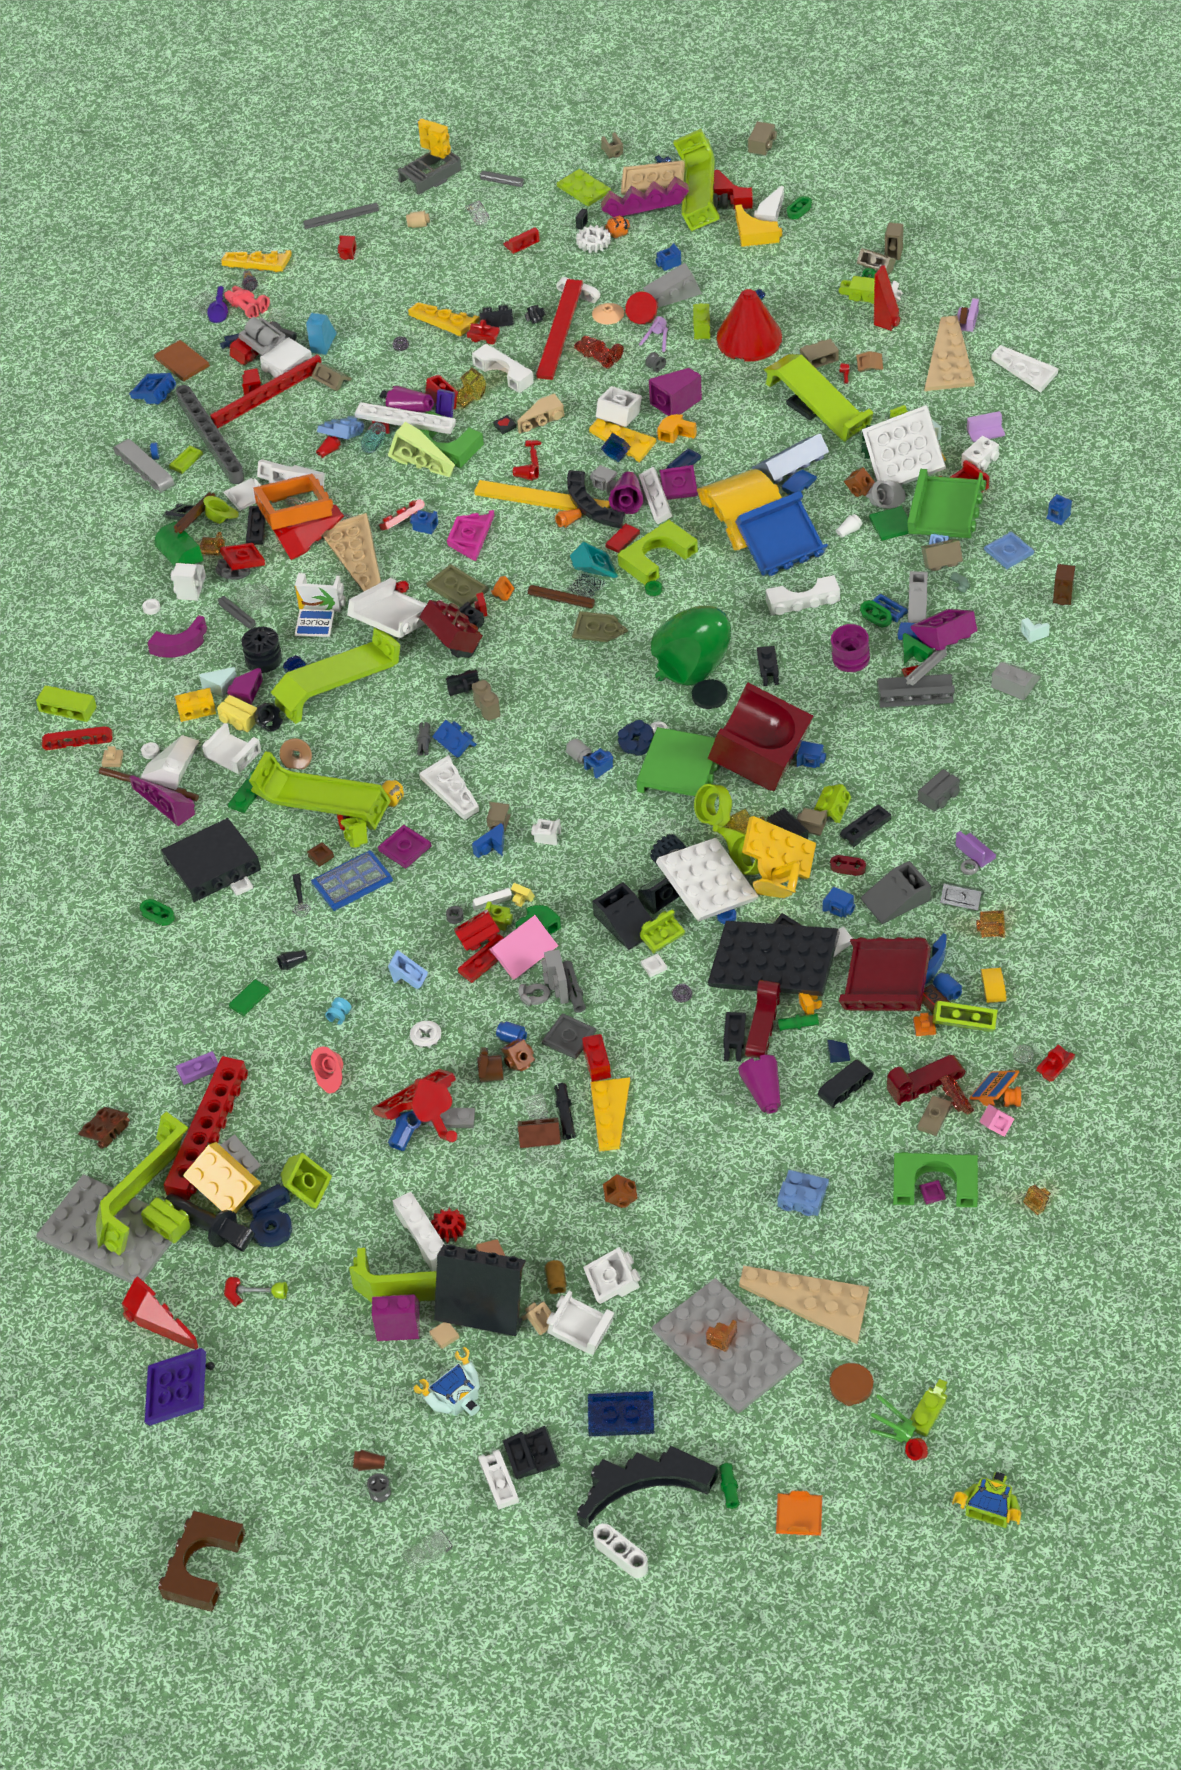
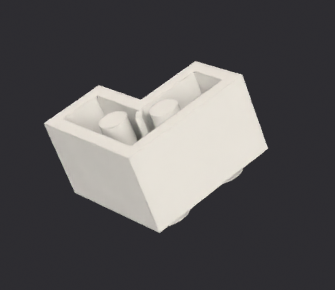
M176 563L175 569L171 571V580L174 581V593H176L177 599L198 601L206 577L204 565Z

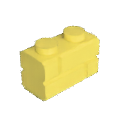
M229 695L217 707L220 721L233 725L239 731L249 732L256 724L255 712L257 708L238 698Z

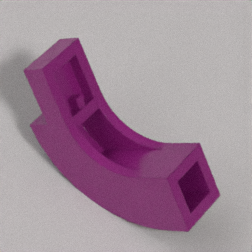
M198 615L190 627L179 634L169 635L156 631L147 642L149 653L158 657L174 658L193 652L204 643L203 635L207 631L205 617Z

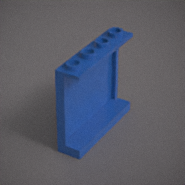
M801 491L743 513L735 521L763 576L767 574L773 576L782 568L788 570L797 562L800 564L805 563L809 560V557H820L828 547L827 543L823 545L801 502L803 498Z

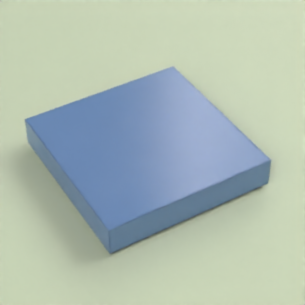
M1009 532L984 547V550L1006 569L1034 554V550L1013 532Z

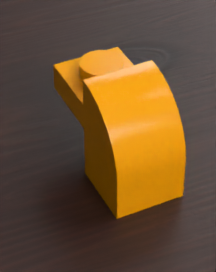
M681 414L667 416L657 428L658 440L674 444L678 435L694 439L697 435L696 423L683 420V415Z

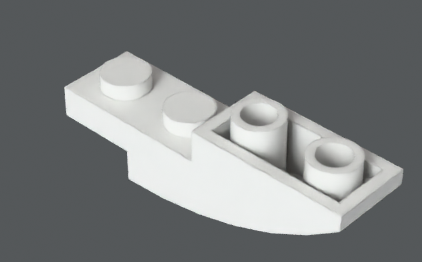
M263 459L258 461L257 477L267 479L269 483L313 474L316 479H319L320 485H323L324 488L325 473L296 465L289 467Z

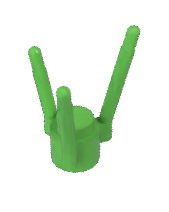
M878 1394L876 1397L903 1422L899 1421L898 1424H895L875 1413H871V1417L895 1429L893 1432L895 1434L871 1429V1432L897 1440L900 1443L903 1441L907 1442L911 1439L916 1429L912 1425L913 1421L906 1418Z

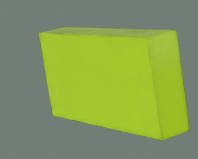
M188 446L169 464V468L183 474L203 455V451Z

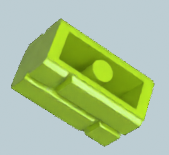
M708 303L693 305L694 339H710Z
M156 1197L141 1212L143 1223L173 1244L191 1227L188 1214L183 1210H176L167 1199L163 1201Z

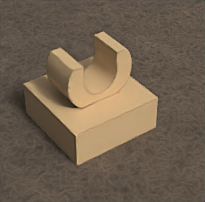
M108 746V750H104L102 767H121L123 750H116L115 746Z

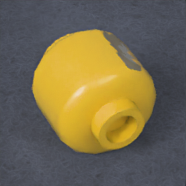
M387 780L382 784V788L391 800L388 806L395 807L404 797L403 786L396 780Z

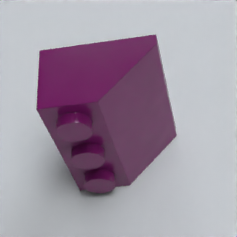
M946 609L911 625V629L927 647L935 648L938 651L945 649L947 645L958 643L960 639L971 637V634L977 632L974 611Z

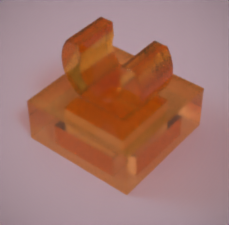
M1036 1185L1029 1187L1023 1202L1035 1214L1039 1215L1044 1211L1049 1200L1048 1196L1051 1193L1046 1188L1039 1189Z

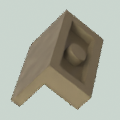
M319 362L311 376L335 391L340 389L344 380H352L346 374Z

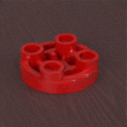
M636 292L626 302V315L633 323L638 325L652 323L658 312V302L647 292Z

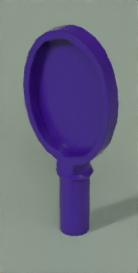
M218 286L216 301L212 302L207 310L208 319L212 323H220L228 315L227 305L222 302L223 286Z

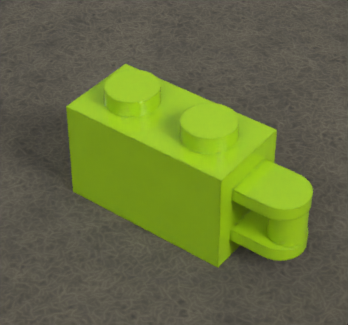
M853 276L851 281H841L838 290L840 294L848 295L849 300L874 304V278Z

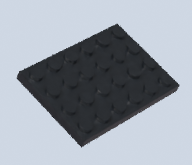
M725 921L708 985L723 989L757 991L759 980L780 983V993H804L823 996L840 934L839 928Z

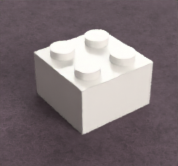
M611 386L598 398L595 417L626 427L639 414L642 396Z

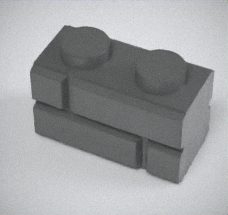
M944 769L941 770L918 790V801L934 812L939 808H944L951 797L954 798L959 794V778L950 775Z

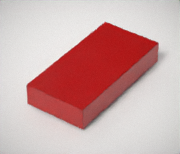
M625 523L622 529L620 528L605 543L606 548L620 553L640 534V530Z

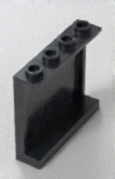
M229 818L161 849L164 862L167 866L170 865L187 887L193 902L203 899L229 886L231 883L238 882L244 879V877H248L261 870L258 856Z
M443 1244L437 1254L434 1320L517 1336L522 1325V1318L519 1317L522 1269L526 1260L515 1256L508 1257L494 1252L487 1253L473 1248L466 1249L452 1244Z

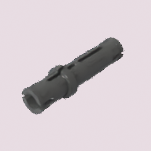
M564 961L562 963L567 980L568 998L573 1004L574 1012H583L586 1009L582 997L583 990L579 987L572 961Z

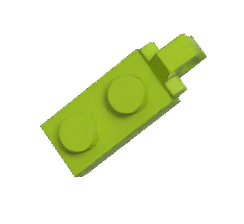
M939 1379L934 1389L929 1387L910 1418L913 1421L912 1425L916 1427L914 1432L925 1437L928 1435L946 1404L947 1395L944 1392L947 1389L946 1385L948 1382Z

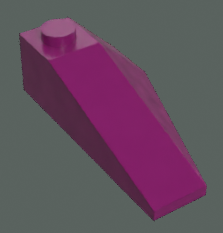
M134 775L130 776L132 788L177 826H180L195 815V804L190 798H186L181 793Z

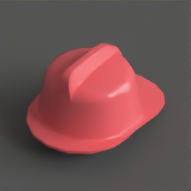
M328 1047L316 1048L311 1055V1066L317 1083L327 1093H335L342 1083L343 1060L338 1053Z

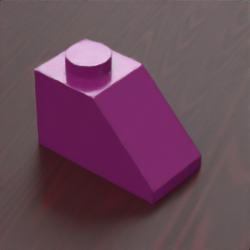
M257 668L234 678L232 685L228 687V696L231 695L252 705L263 681L261 669Z

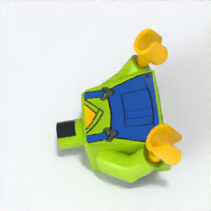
M995 1472L992 1480L981 1478L979 1483H974L963 1492H955L952 1504L959 1503L962 1509L965 1508L966 1504L965 1516L1003 1528H1007L1009 1521H1016L1020 1525L1021 1509L1017 1497L1012 1494V1487L1005 1484L1007 1477L1001 1472Z

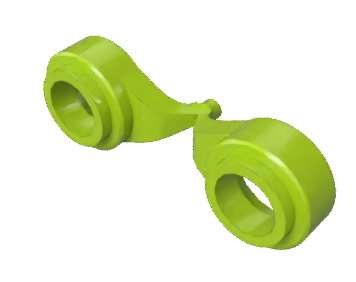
M703 785L697 791L694 800V811L697 818L702 823L712 825L713 831L718 832L725 838L729 855L743 875L759 874L758 859L755 858L752 864L750 856L742 853L746 833L725 827L730 820L732 799L728 790L722 785ZM719 796V809L716 813L714 804Z

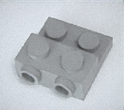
M560 950L544 952L545 960L541 961L543 972H545L543 973L544 984H548L549 989L554 990L555 997L560 998L561 1004L569 1003L567 980Z

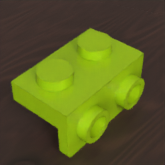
M843 784L826 786L823 788L814 810L820 812L827 810V817H832L835 823H840L851 795Z
M673 909L668 912H662L657 919L647 921L642 926L640 937L653 954L685 934V930L674 917L675 911Z

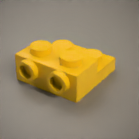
M421 118L418 121L421 147L430 150L431 155L444 159L451 151L448 126Z

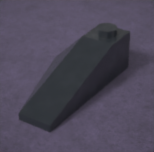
M666 876L652 880L638 890V899L652 914H655L680 897Z

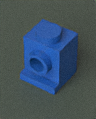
M418 510L416 514H412L410 523L413 530L432 535L438 525L437 512L430 513Z

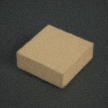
M443 1322L429 1331L441 1349L459 1339V1334L450 1323Z

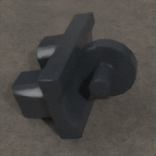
M476 669L472 671L467 670L462 674L447 676L445 680L449 695L453 696L463 692L468 694L472 690V684L479 681L478 671Z

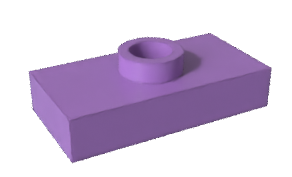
M212 1051L175 1067L183 1085L214 1073L218 1061Z

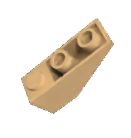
M551 394L539 399L517 421L518 433L528 432L533 428L544 426L546 423L564 417V406L555 394Z

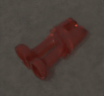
M585 335L581 338V341L579 340L574 344V348L584 357H593L606 369H610L614 362L617 363L624 352L623 345L619 343L614 344L609 349L605 347L604 341Z

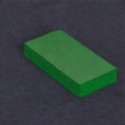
M254 979L229 1003V1007L244 1017L270 992V989Z

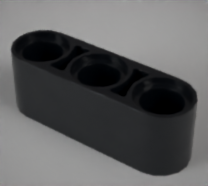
M856 1059L822 1085L817 1095L831 1108L835 1109V1105L845 1101L850 1097L849 1094L859 1090L865 1085L863 1083L867 1080H871L874 1072L860 1060Z

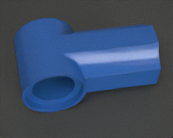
M414 1111L401 1112V1115L396 1118V1126L388 1140L390 1147L401 1151L405 1150L414 1130L421 1125V1121L417 1119Z

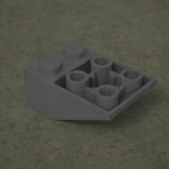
M907 861L893 868L861 896L860 899L877 920L884 924L930 901L931 885L911 861Z

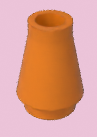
M578 508L559 511L555 515V521L559 527L564 526L566 528L577 519H580L582 513Z

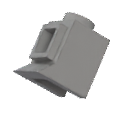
M599 465L590 475V479L593 480V487L603 491L606 490L608 495L617 483L613 480L617 472Z

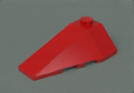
M137 1276L122 1302L123 1315L130 1323L134 1321L142 1328L196 1350L198 1348L196 1337L180 1319L176 1318L174 1320L169 1307L165 1303L160 1305L155 1298L156 1293Z

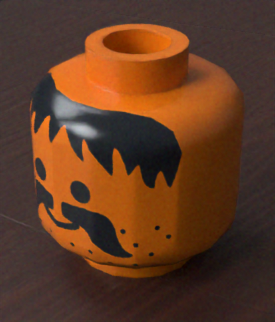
M621 215L609 219L605 225V229H608L610 236L613 238L626 235L628 228H630L628 219Z

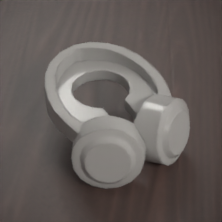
M521 984L518 989L521 1001L528 1006L542 1004L550 997L549 988L543 984H532L529 986ZM538 989L544 992L541 997L527 996Z

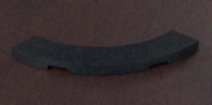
M568 470L567 487L573 504L588 518L606 526L622 529L625 512L599 506L586 491L585 472Z

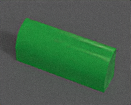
M176 521L163 526L157 532L154 540L155 546L174 567L176 563L196 564L204 561L200 546L185 530L181 534L174 532Z

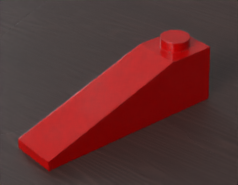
M882 265L874 278V325L892 331L900 323L899 308L886 267Z
M336 504L331 508L332 516L273 530L278 542L290 560L307 553L310 550L309 546L315 541L318 542L326 530H331L344 517Z

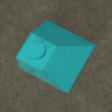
M582 542L570 555L573 562L572 565L578 571L582 570L586 573L611 578L618 577L609 554L586 542Z

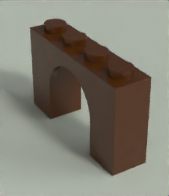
M193 1511L191 1517L185 1522L182 1538L179 1537L177 1540L176 1552L168 1561L165 1577H162L159 1581L158 1589L162 1598L213 1612L221 1593L218 1583L191 1575L186 1570L187 1562L193 1553L204 1547H217L238 1553L246 1534L243 1524Z

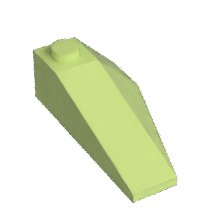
M404 422L395 432L388 453L389 457L406 465L408 463L415 464L416 468H429L430 472L447 477L452 475L455 464L419 429Z

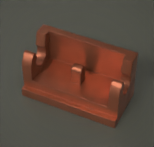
M558 1117L518 1121L520 1148L561 1144Z

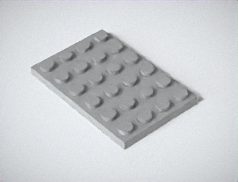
M83 1174L36 1234V1238L131 1284L137 1276L144 1281L172 1242L143 1223L141 1212L149 1204L133 1198L114 1216L130 1228L125 1251L119 1256L115 1252L109 1251L104 1244L98 1249L95 1224L99 1204L114 1188Z
M716 1278L652 1326V1331L738 1414L803 1363L801 1357Z

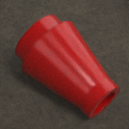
M327 436L316 450V453L321 458H324L326 455L338 450L341 443L337 437Z
M534 464L514 466L513 476L533 481V479H538L539 467Z

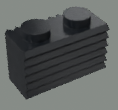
M783 807L773 815L771 814L770 817H767V822L808 839V829L786 808Z

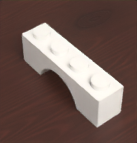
M484 344L472 353L474 366L484 372L489 370L506 372L508 386L519 393L534 383L533 372L530 369L522 366L488 344Z
M834 575L818 578L816 585L806 592H792L784 586L766 589V603L771 615H782L785 612L800 611L809 607L816 608L819 605L834 604L840 601V588Z
M409 1192L393 1200L395 1214L404 1228H407L413 1235L431 1271H436L437 1254L444 1243L412 1192Z

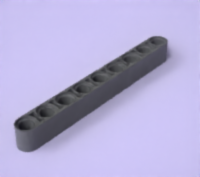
M188 385L178 386L176 388L178 403L216 462L232 484L242 483L244 481L242 465L192 389Z

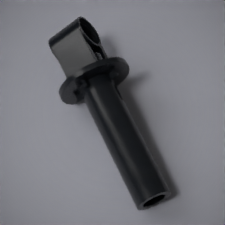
M173 1193L165 1198L173 1204L176 1210H183L188 1214L189 1223L208 1231L209 1243L214 1247L219 1248L228 1243L244 1252L255 1236L251 1229L237 1223L235 1212L229 1209L215 1215Z

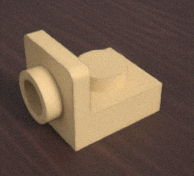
M543 1301L538 1305L534 1302L524 1309L526 1314L521 1317L523 1321L528 1318L539 1335L545 1333L549 1327L547 1320L552 1313Z

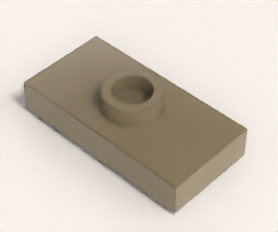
M932 1095L917 1126V1130L937 1136L952 1102Z

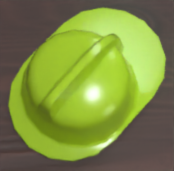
M214 496L204 498L205 515L210 520L221 524L227 518L234 519L239 517V512L222 499Z

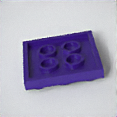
M199 1348L148 1365L144 1420L147 1425L151 1426L204 1409L206 1351Z

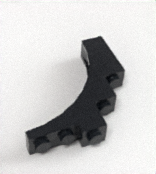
M671 1445L667 1452L662 1453L659 1462L636 1452L633 1459L630 1458L627 1461L625 1469L602 1459L600 1464L595 1465L591 1472L593 1486L588 1493V1499L585 1504L580 1505L577 1511L579 1525L587 1529L594 1518L609 1504L626 1494L640 1489L655 1486H678L708 1495L718 1478V1467Z

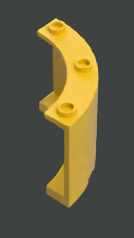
M751 469L697 489L702 505L709 508L713 507L714 513L720 522L724 521L728 528L725 531L734 551L747 547L735 523L738 516L782 498L778 486L773 484L763 472L757 469Z

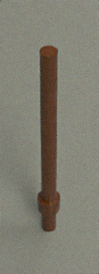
M104 767L99 769V774L131 783V775ZM178 787L176 790L168 788L181 793L192 801L197 802L199 799L198 794L187 792L184 788Z

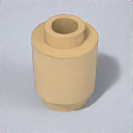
M425 211L411 212L406 215L408 227H427V223H430L429 214H426Z

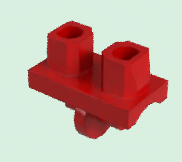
M482 319L480 324L471 323L470 329L467 332V338H471L472 342L486 340L487 344L493 345L497 340L500 328L486 325V320Z
M1058 1044L1048 1052V1056L1038 1065L1036 1071L1041 1073L1044 1079L1052 1082L1075 1058V1054L1064 1050Z

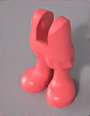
M234 286L232 291L228 290L224 293L225 299L233 307H240L244 310L248 318L258 317L259 313L262 314L267 311L270 304L268 296L260 295L255 299V295L252 292L238 286Z

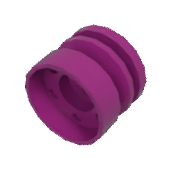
M845 624L833 631L831 635V649L834 665L845 672L863 670L870 662L869 635L867 631L856 624Z

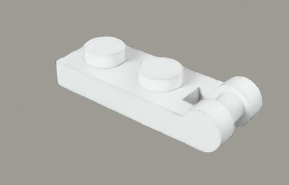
M498 1449L492 1451L493 1454L478 1456V1460L499 1510L519 1503V1498Z

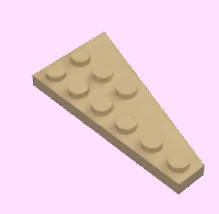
M958 316L941 317L925 391L974 386L975 382Z
M367 513L340 521L331 530H326L322 534L324 540L363 592L381 583Z
M743 1266L739 1287L761 1298L764 1297L806 1320L823 1326L839 1336L850 1339L851 1342L858 1345L869 1287Z

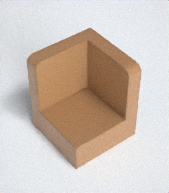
M867 351L856 355L858 371L863 372L870 369L883 370L882 353Z

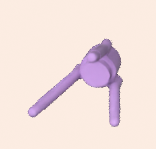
M660 316L655 318L639 346L646 341L652 332L656 334L663 333L662 352H665L668 328L664 318Z

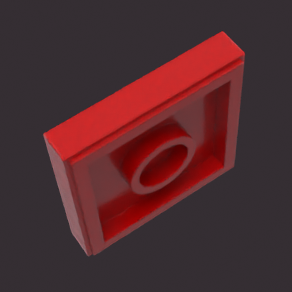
M253 543L220 547L221 555L232 570L265 566V559Z

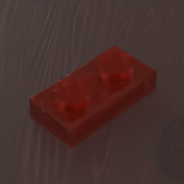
M947 1074L940 1079L944 1085L942 1088L953 1099L952 1105L958 1112L962 1111L965 1114L972 1113L974 1109L957 1081Z

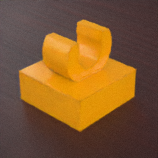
M799 993V1003L806 1015L814 1014V1009L822 1007L821 1000L814 1001L818 999V996Z

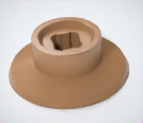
M293 738L285 741L281 746L280 759L287 768L305 769L311 762L312 752L306 742ZM299 751V756H295L294 752Z

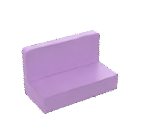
M974 298L970 308H968L967 323L960 324L962 331L973 332L979 311V299ZM960 307L958 310V320H960V313L962 307Z
M998 411L967 418V431L972 442H976L981 436L988 439L1005 436L1001 426V412Z

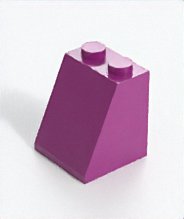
M690 368L649 379L650 405L667 416L682 414L702 400L701 375Z
M416 1295L372 1297V1320L377 1341L420 1339V1301Z

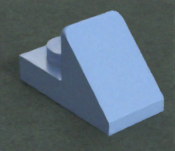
M398 950L388 965L394 983L402 978L416 989L422 986L428 974L425 969Z

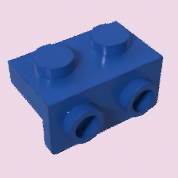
M446 719L432 736L457 758L463 754L470 744L474 747L477 745L472 740L474 737L467 731L463 733L461 731L462 727L455 721L450 723Z

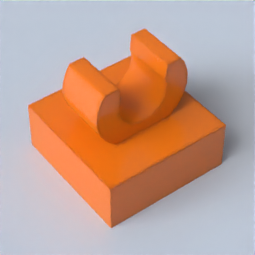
M501 576L494 585V590H491V593L495 597L499 596L501 600L507 601L515 588L506 576Z
M920 1013V1016L913 1017L916 1036L936 1035V1027L932 1023L933 1015L928 1016V1013Z

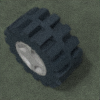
M667 834L666 837H661L662 839L657 840V844L653 845L654 849H651L652 854H650V857L657 865L658 857L684 849L686 845L676 835Z

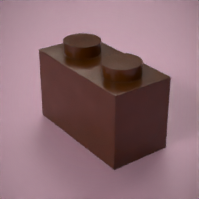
M1057 564L1053 603L1071 605L1076 566Z

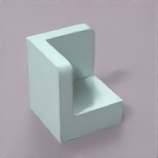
M1029 618L1022 620L1021 632L1029 643L1049 636L1050 625L1048 623L1033 625Z

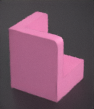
M989 1104L979 1122L1005 1137L1014 1118Z

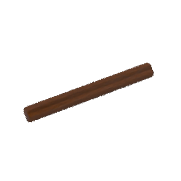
M208 492L174 525V532L181 534L205 511L204 498L207 496L215 497V493L211 494Z

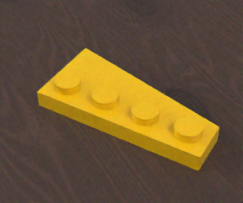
M286 250L285 253L271 251V254H262V251H255L251 254L247 252H226L221 263L222 266L230 268L240 267L244 269H258L260 271L283 272L292 254L291 250Z
M419 302L408 309L409 316L458 336H462L469 331L471 323L475 324L480 321V316L468 317L467 313L463 312L455 314L450 309L437 310L436 306Z
M599 418L589 428L590 433L603 441L609 442L613 447L622 450L626 455L632 456L639 463L656 443V438Z
M630 1077L590 1082L599 1151L620 1149L631 1081Z

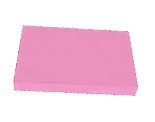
M534 915L490 950L510 977L515 980L544 957V952L554 950L558 945Z

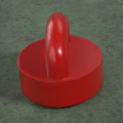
M912 1438L907 1441L905 1452L909 1459L918 1461L927 1458L928 1448L923 1439Z

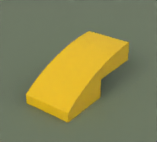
M1001 968L981 969L986 1002L1007 1001Z

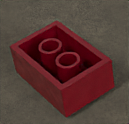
M429 600L419 616L443 644L450 649L473 653L483 637L478 631V627L468 621L469 618L459 611V607L453 603L447 604L441 600Z

